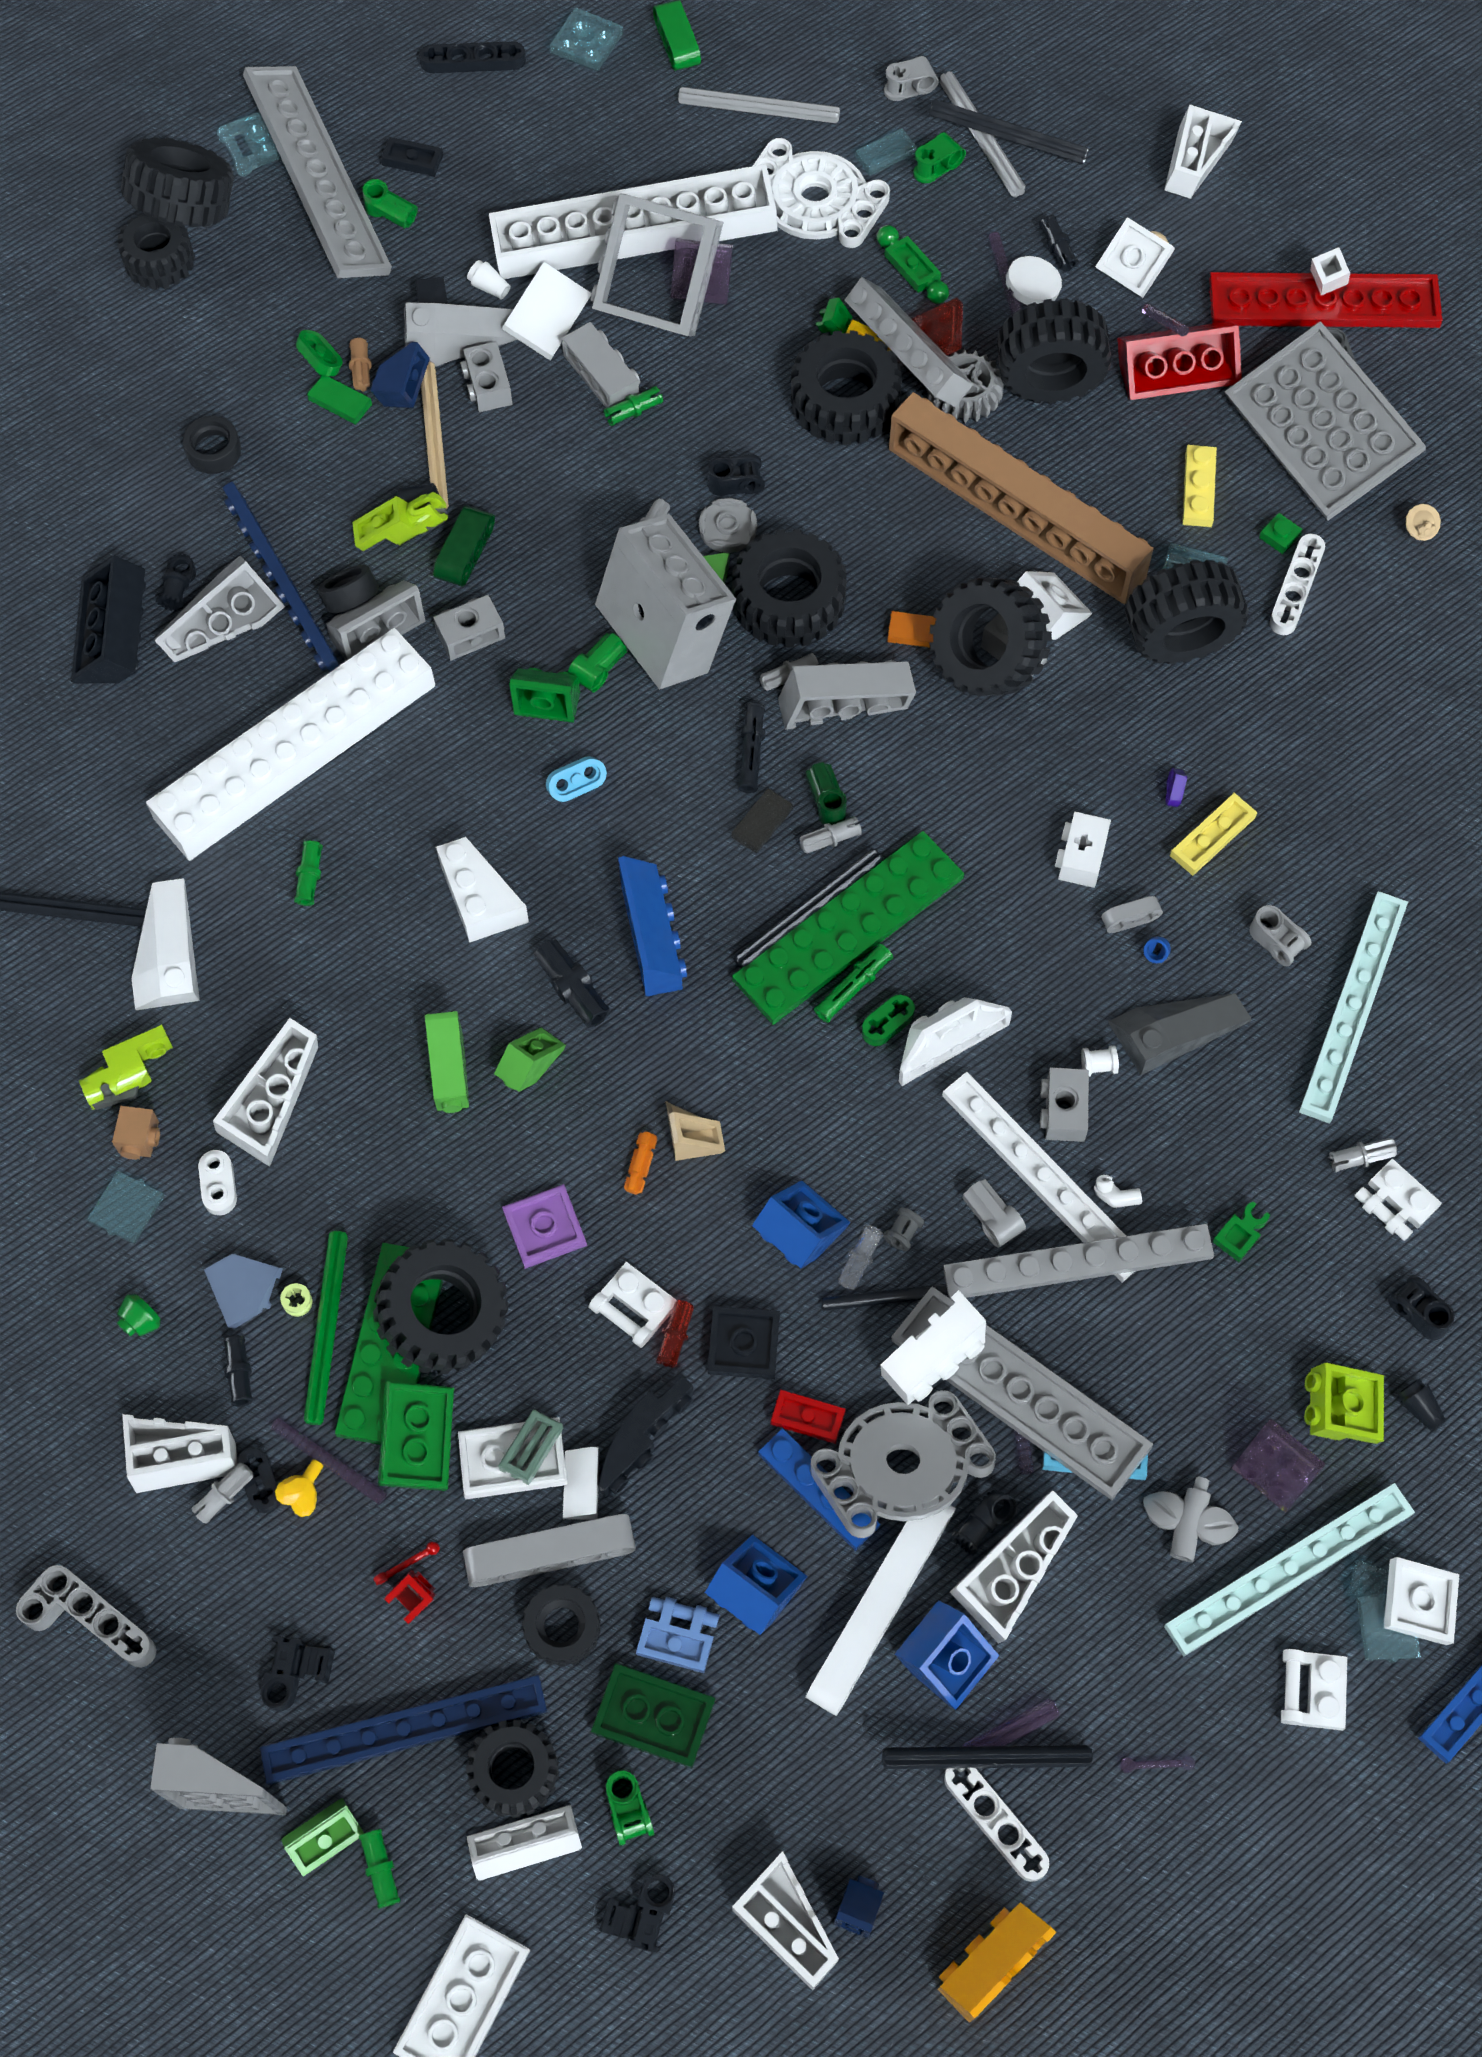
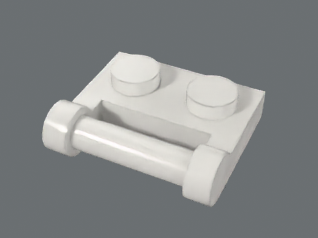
M625 1262L603 1290L591 1300L588 1308L596 1314L599 1312L630 1335L633 1338V1343L642 1348L678 1306V1301L628 1262ZM614 1296L647 1322L646 1325L641 1328L611 1305L609 1301Z
M1296 1649L1283 1650V1662L1286 1663L1285 1709L1281 1710L1280 1722L1290 1725L1343 1731L1346 1725L1347 1657L1309 1653ZM1300 1665L1309 1666L1307 1713L1299 1711Z

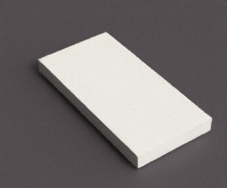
M466 1914L393 2053L399 2057H476L530 1949Z

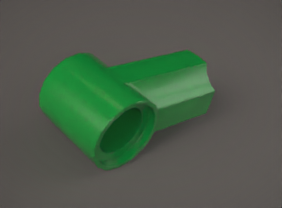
M372 179L364 184L363 198L367 214L372 217H384L404 229L406 227L410 228L418 213L416 205L390 192L386 183L382 180Z
M606 633L586 655L582 653L574 659L568 673L578 676L579 684L594 693L603 686L612 667L627 653V647L618 636L613 633Z

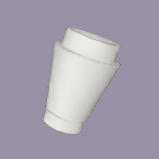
M481 260L473 264L467 275V279L471 281V286L501 300L508 294L511 287L488 262L483 263Z

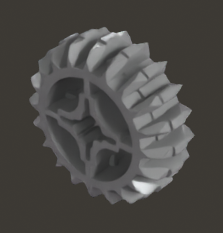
M965 348L961 354H957L952 350L950 357H947L973 383V386L956 407L936 398L926 388L928 400L938 409L953 415L956 420L963 418L965 424L969 418H973L976 422L980 419V415L987 418L990 411H995L998 403L1002 400L1004 383L1001 380L1000 369H997L995 361L988 362L987 354L979 357L976 350L972 354H968Z

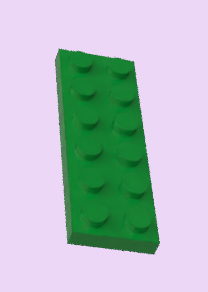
M382 1243L335 1430L336 1437L381 1445L385 1383L387 1381L419 1383L421 1372H418L419 1366L414 1363L410 1367L402 1364L401 1361L404 1357L398 1352L393 1356L386 1349L389 1345L387 1339L380 1340L377 1333L380 1324L374 1321L373 1314L377 1303L374 1302L375 1294L382 1278L398 1256L401 1257L410 1247ZM439 1279L420 1282L411 1294V1306L414 1315L430 1331L443 1280Z

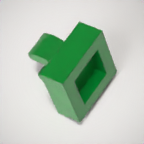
M840 298L829 299L827 308L820 311L823 320L816 322V326L821 333L830 332L832 335L834 331L841 330L842 333H846L853 316Z

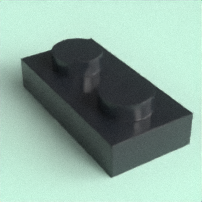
M389 137L381 157L382 166L435 177L443 158V150L435 146Z

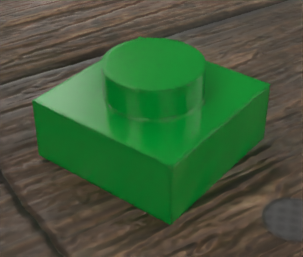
M1278 513L1261 531L1259 538L1281 554H1284L1301 536L1303 529Z

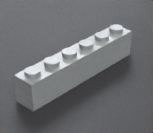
M863 277L859 279L845 298L847 304L936 398L956 407L973 386V383L881 287Z

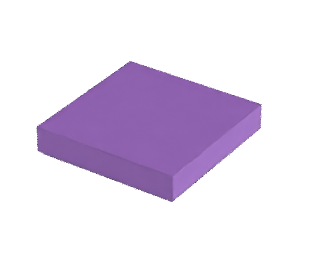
M564 1184L502 1207L525 1269L587 1246Z

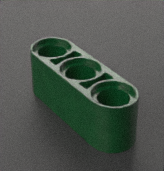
M470 506L463 507L435 562L434 578L461 587L466 585L493 531L495 524L494 514Z

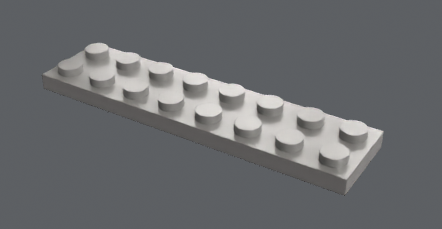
M932 1286L892 1335V1342L900 1347L911 1335L916 1337L931 1325L928 1319L934 1313L941 1317L955 1302ZM986 1325L984 1349L973 1359L966 1357L960 1362L958 1370L946 1381L1110 1500H1113L1152 1449L1153 1443Z

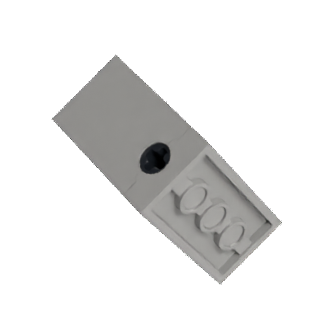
M668 513L619 528L595 605L660 690L709 672L736 598Z

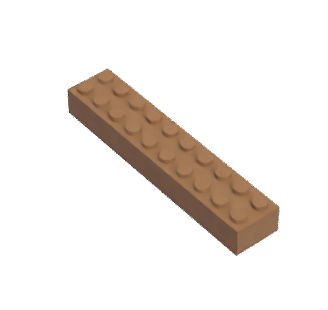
M914 392L892 414L889 450L1124 605L1127 603L1133 590L1138 585L1143 584L1147 577L1153 547L1147 541L1137 538L1125 530L1118 522H1113L1106 518L1095 507L1086 505L1070 491L1063 490L1047 476L1040 475L1032 470L1024 461L1012 457L999 445L992 444L980 436L976 430L966 427L958 422L953 415L941 411L931 401L921 398Z

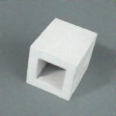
M1339 247L1312 258L1310 270L1321 295L1348 284L1350 271Z

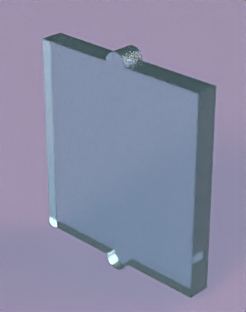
M117 1171L87 1220L107 1230L110 1236L115 1234L135 1244L165 1195L145 1185L142 1179L137 1181Z
M1382 1593L1378 1597L1356 1598L1366 1661L1389 1660L1390 1663H1394L1398 1659L1421 1657L1418 1637L1384 1628L1387 1593Z

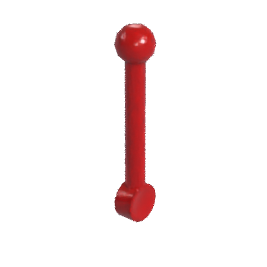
M429 1542L426 1549L390 1570L376 1575L373 1578L375 1584H383L391 1576L429 1554L436 1555L440 1550L439 1544Z

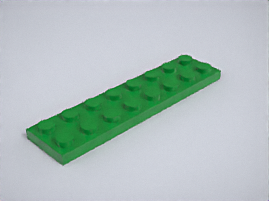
M922 831L803 921L750 964L732 975V981L768 1021L774 1025L963 880L964 872Z

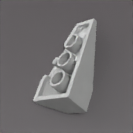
M406 303L404 307L405 347L411 342H418L430 357L429 362L434 363L435 367L444 365V363L465 358L463 351L465 348L496 341L498 346L516 341L518 339L502 329L514 309L441 303Z
M239 556L222 570L154 640L174 662L204 651L219 642L233 639L236 635L262 627L285 606L249 564Z

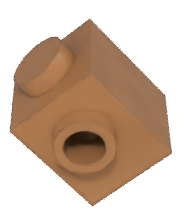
M120 1106L112 1143L121 1156L134 1160L140 1159V1156L151 1157L153 1147H157L160 1140L159 1120L152 1109Z

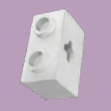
M1074 812L1072 823L1065 822L1061 840L1067 841L1066 849H1059L1055 867L1061 868L1058 880L1095 888L1111 822L1110 819Z

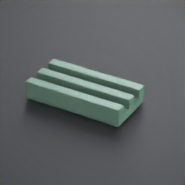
M533 1409L499 1463V1470L504 1473L508 1472L511 1474V1477L515 1479L520 1478L523 1483L529 1485L564 1429L563 1424ZM537 1421L542 1422L516 1466L511 1465ZM550 1426L552 1429L548 1433L547 1437L545 1438L544 1442L537 1451L536 1455L534 1456L526 1471H523L524 1467L526 1466L527 1462L529 1461L530 1457L532 1456L533 1452L537 1448L538 1444L540 1443L541 1439L543 1438V1436L545 1435L546 1431Z

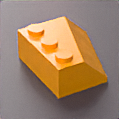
M1021 1902L1011 1912L1004 1907L990 1922L995 1929L986 1939L979 1934L965 1948L969 1955L968 1958L960 1966L953 1961L939 1976L944 1983L938 1990L969 2023L1011 1981V1978L1034 1957L1037 1950L1057 1933Z

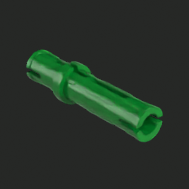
M878 944L862 962L858 961L853 966L854 970L814 1008L816 1015L822 1021L829 1023L831 1018L867 983L871 984L876 979L875 975L893 959L890 950L884 945Z

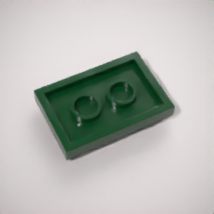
M615 1663L591 1733L693 1769L716 1698Z

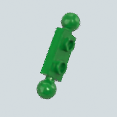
M891 225L882 226L877 232V241L880 246L885 248V257L917 293L927 288V297L932 303H944L949 297V288L946 283L940 281L941 272L908 236L899 240V233L895 227Z

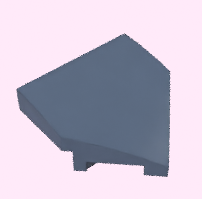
M231 1254L204 1269L229 1328L235 1329L260 1314L263 1308L270 1309L271 1303L269 1299L276 1278L280 1279L282 1268Z

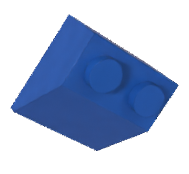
M800 1181L771 1196L752 1226L765 1241L777 1247L790 1263L797 1265L801 1269L815 1261L851 1222L806 1183Z
M751 1535L721 1564L705 1593L720 1607L725 1608L740 1619L746 1627L761 1635L783 1611L804 1583L807 1575L754 1535Z
M939 1600L895 1653L896 1657L914 1677L955 1710L999 1657V1654L964 1613Z

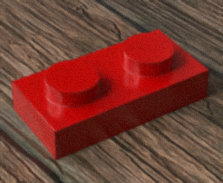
M780 1389L771 1425L836 1444L846 1409Z

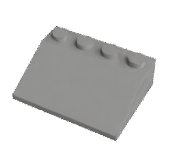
M169 1738L168 1744L157 1743L150 1789L179 1809L286 1815L287 1807L264 1788L205 1753V1751L200 1750L198 1745L191 1744V1740Z

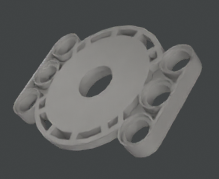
M941 1390L931 1395L928 1407L914 1403L907 1405L905 1402L887 1403L871 1408L861 1414L846 1429L839 1445V1452L824 1448L813 1454L811 1458V1475L847 1531L857 1538H865L874 1533L877 1525V1516L897 1521H913L938 1514L950 1506L961 1493L967 1480V1474L983 1478L992 1473L996 1454L959 1399L953 1393ZM939 1402H946L952 1406L953 1410L950 1413L941 1414L934 1409V1406ZM895 1411H907V1412H913V1413H904V1412L892 1413V1412H895ZM883 1414V1416L875 1418L871 1422L866 1423V1421L870 1418ZM959 1427L965 1428L970 1432L971 1436L968 1439L959 1440L953 1436L952 1431ZM858 1428L859 1433L856 1435L854 1442H848L850 1436ZM900 1449L909 1450L919 1457L920 1464L913 1472L907 1474L897 1473L887 1464L886 1458L888 1454ZM974 1454H983L988 1457L989 1463L984 1466H977L971 1462L970 1458ZM822 1460H829L836 1467L832 1472L825 1473L821 1472L816 1465ZM958 1482L956 1488L949 1495L948 1493L953 1483ZM845 1486L853 1491V1495L848 1499H840L835 1496L834 1491L838 1487ZM864 1513L870 1517L871 1522L867 1526H857L852 1522V1517L856 1514Z

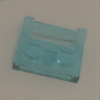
M260 111L225 124L217 130V136L222 143H225L235 162L234 167L240 176H247L253 169L281 159ZM241 134L251 155L244 157L234 139L235 136Z

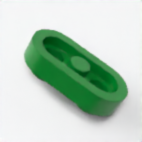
M312 330L301 331L296 341L298 351L319 375L328 377L338 375L343 363L340 355L321 334Z

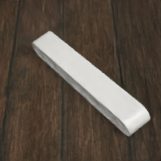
M950 1505L936 1515L922 1520L906 1522L813 1681L805 1698L833 1715H838L956 1509L955 1507Z

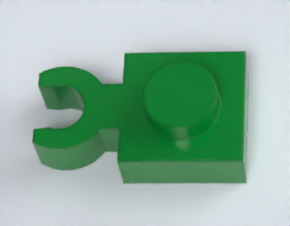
M1251 1202L1246 1206L1243 1212V1220L1234 1214L1213 1240L1215 1245L1238 1263L1261 1236L1254 1229L1264 1227L1270 1217V1214L1266 1212L1261 1219L1254 1218L1251 1212L1256 1205L1255 1202Z

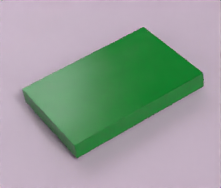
M390 1381L385 1383L378 1475L379 1486L446 1491L448 1489L454 1388Z

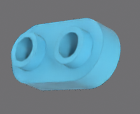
M583 757L551 772L546 780V789L558 801L571 800L601 786L606 779V768L595 757ZM587 767H592L593 771L591 775L585 776V769ZM560 779H564L565 785L562 788H557V782Z

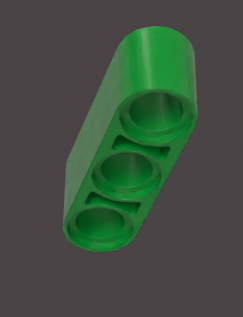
M676 0L653 6L654 21L673 70L677 71L700 65L699 47L681 1Z

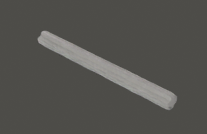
M950 71L946 74L943 73L940 76V84L953 105L978 112L955 75ZM969 128L1011 196L1016 198L1019 195H1023L1025 193V184L994 136Z
M681 87L678 95L679 103L834 124L838 123L840 117V108L838 106Z

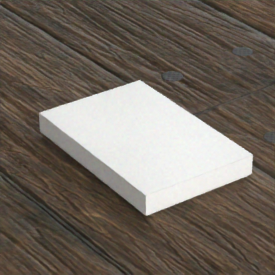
M543 262L502 329L551 361L562 343V337L566 336L589 300L591 292Z
M559 1417L552 1418V1419H554V1420L560 1422V1418H559ZM537 1421L511 1465L516 1466L542 1422ZM525 1422L458 1431L465 1500L568 1485L562 1433L554 1443L531 1483L527 1485L523 1483L522 1479H515L511 1477L510 1473L500 1471L498 1467ZM550 1426L546 1431L545 1435L543 1436V1438L541 1439L540 1443L538 1444L537 1448L533 1452L523 1471H526L529 1464L536 1455L537 1451L544 1442L545 1438L547 1437L548 1433L552 1429Z

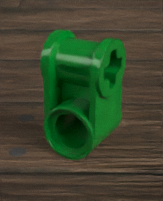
M940 133L933 140L916 150L915 159L917 165L913 171L914 178L920 183L934 182L948 171L957 168L963 162L966 150L947 133Z
M624 1770L613 1773L607 1780L606 1793L620 1846L625 1845L626 1840L648 1834L649 1837L655 1835L646 1803H643L635 1776ZM620 1779H626L633 1785L632 1793L623 1799L617 1798L612 1792L613 1785ZM641 1821V1823L625 1827L627 1825Z

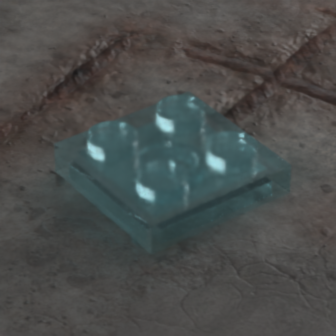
M575 7L551 42L550 52L599 71L622 37L623 26Z

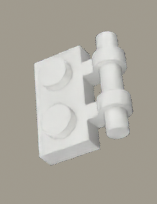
M1393 1159L1368 1183L1377 1193L1372 1195L1366 1188L1362 1187L1355 1195L1364 1204L1362 1208L1367 1213H1374L1386 1224L1385 1229L1391 1234L1396 1233L1403 1241H1406L1413 1233L1404 1224L1407 1220L1418 1229L1442 1204ZM1384 1200L1399 1212L1396 1216L1382 1204Z

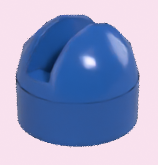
M1161 936L1150 938L1144 946V955L1152 963L1164 962L1171 951L1169 941ZM1160 943L1163 946L1159 955H1156L1153 951L1157 944Z

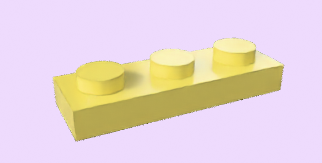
M1187 445L1182 525L1212 527L1214 521L1217 447Z
M1233 793L1171 851L1170 857L1192 876L1195 875L1256 818L1257 812L1238 795Z

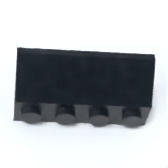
M114 555L82 578L71 682L76 684L120 683L136 672L139 663L137 651L141 640V634L139 633L140 620L143 616L142 598L146 588L144 568Z

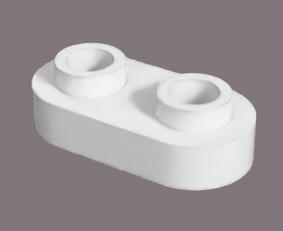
M211 1150L201 1157L198 1164L202 1201L210 1213L225 1215L233 1210L237 1202L233 1164L225 1152ZM212 1162H220L216 1169L209 1168ZM216 1192L224 1193L220 1199H213V1195Z

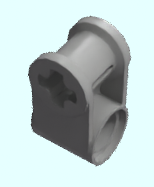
M924 56L892 63L886 69L888 81L884 87V95L892 101H901L909 97L928 94L937 87L939 83L938 77L930 62Z
M1266 905L1261 907L1250 924L1249 931L1252 938L1262 945L1283 966H1290L1294 961V957L1302 949H1307L1311 946L1312 942L1309 935L1275 906ZM1261 921L1269 922L1273 928L1263 926Z

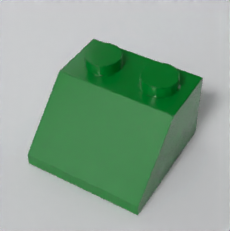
M537 668L517 669L509 683L514 715L574 723L580 695L578 676L568 672H544Z

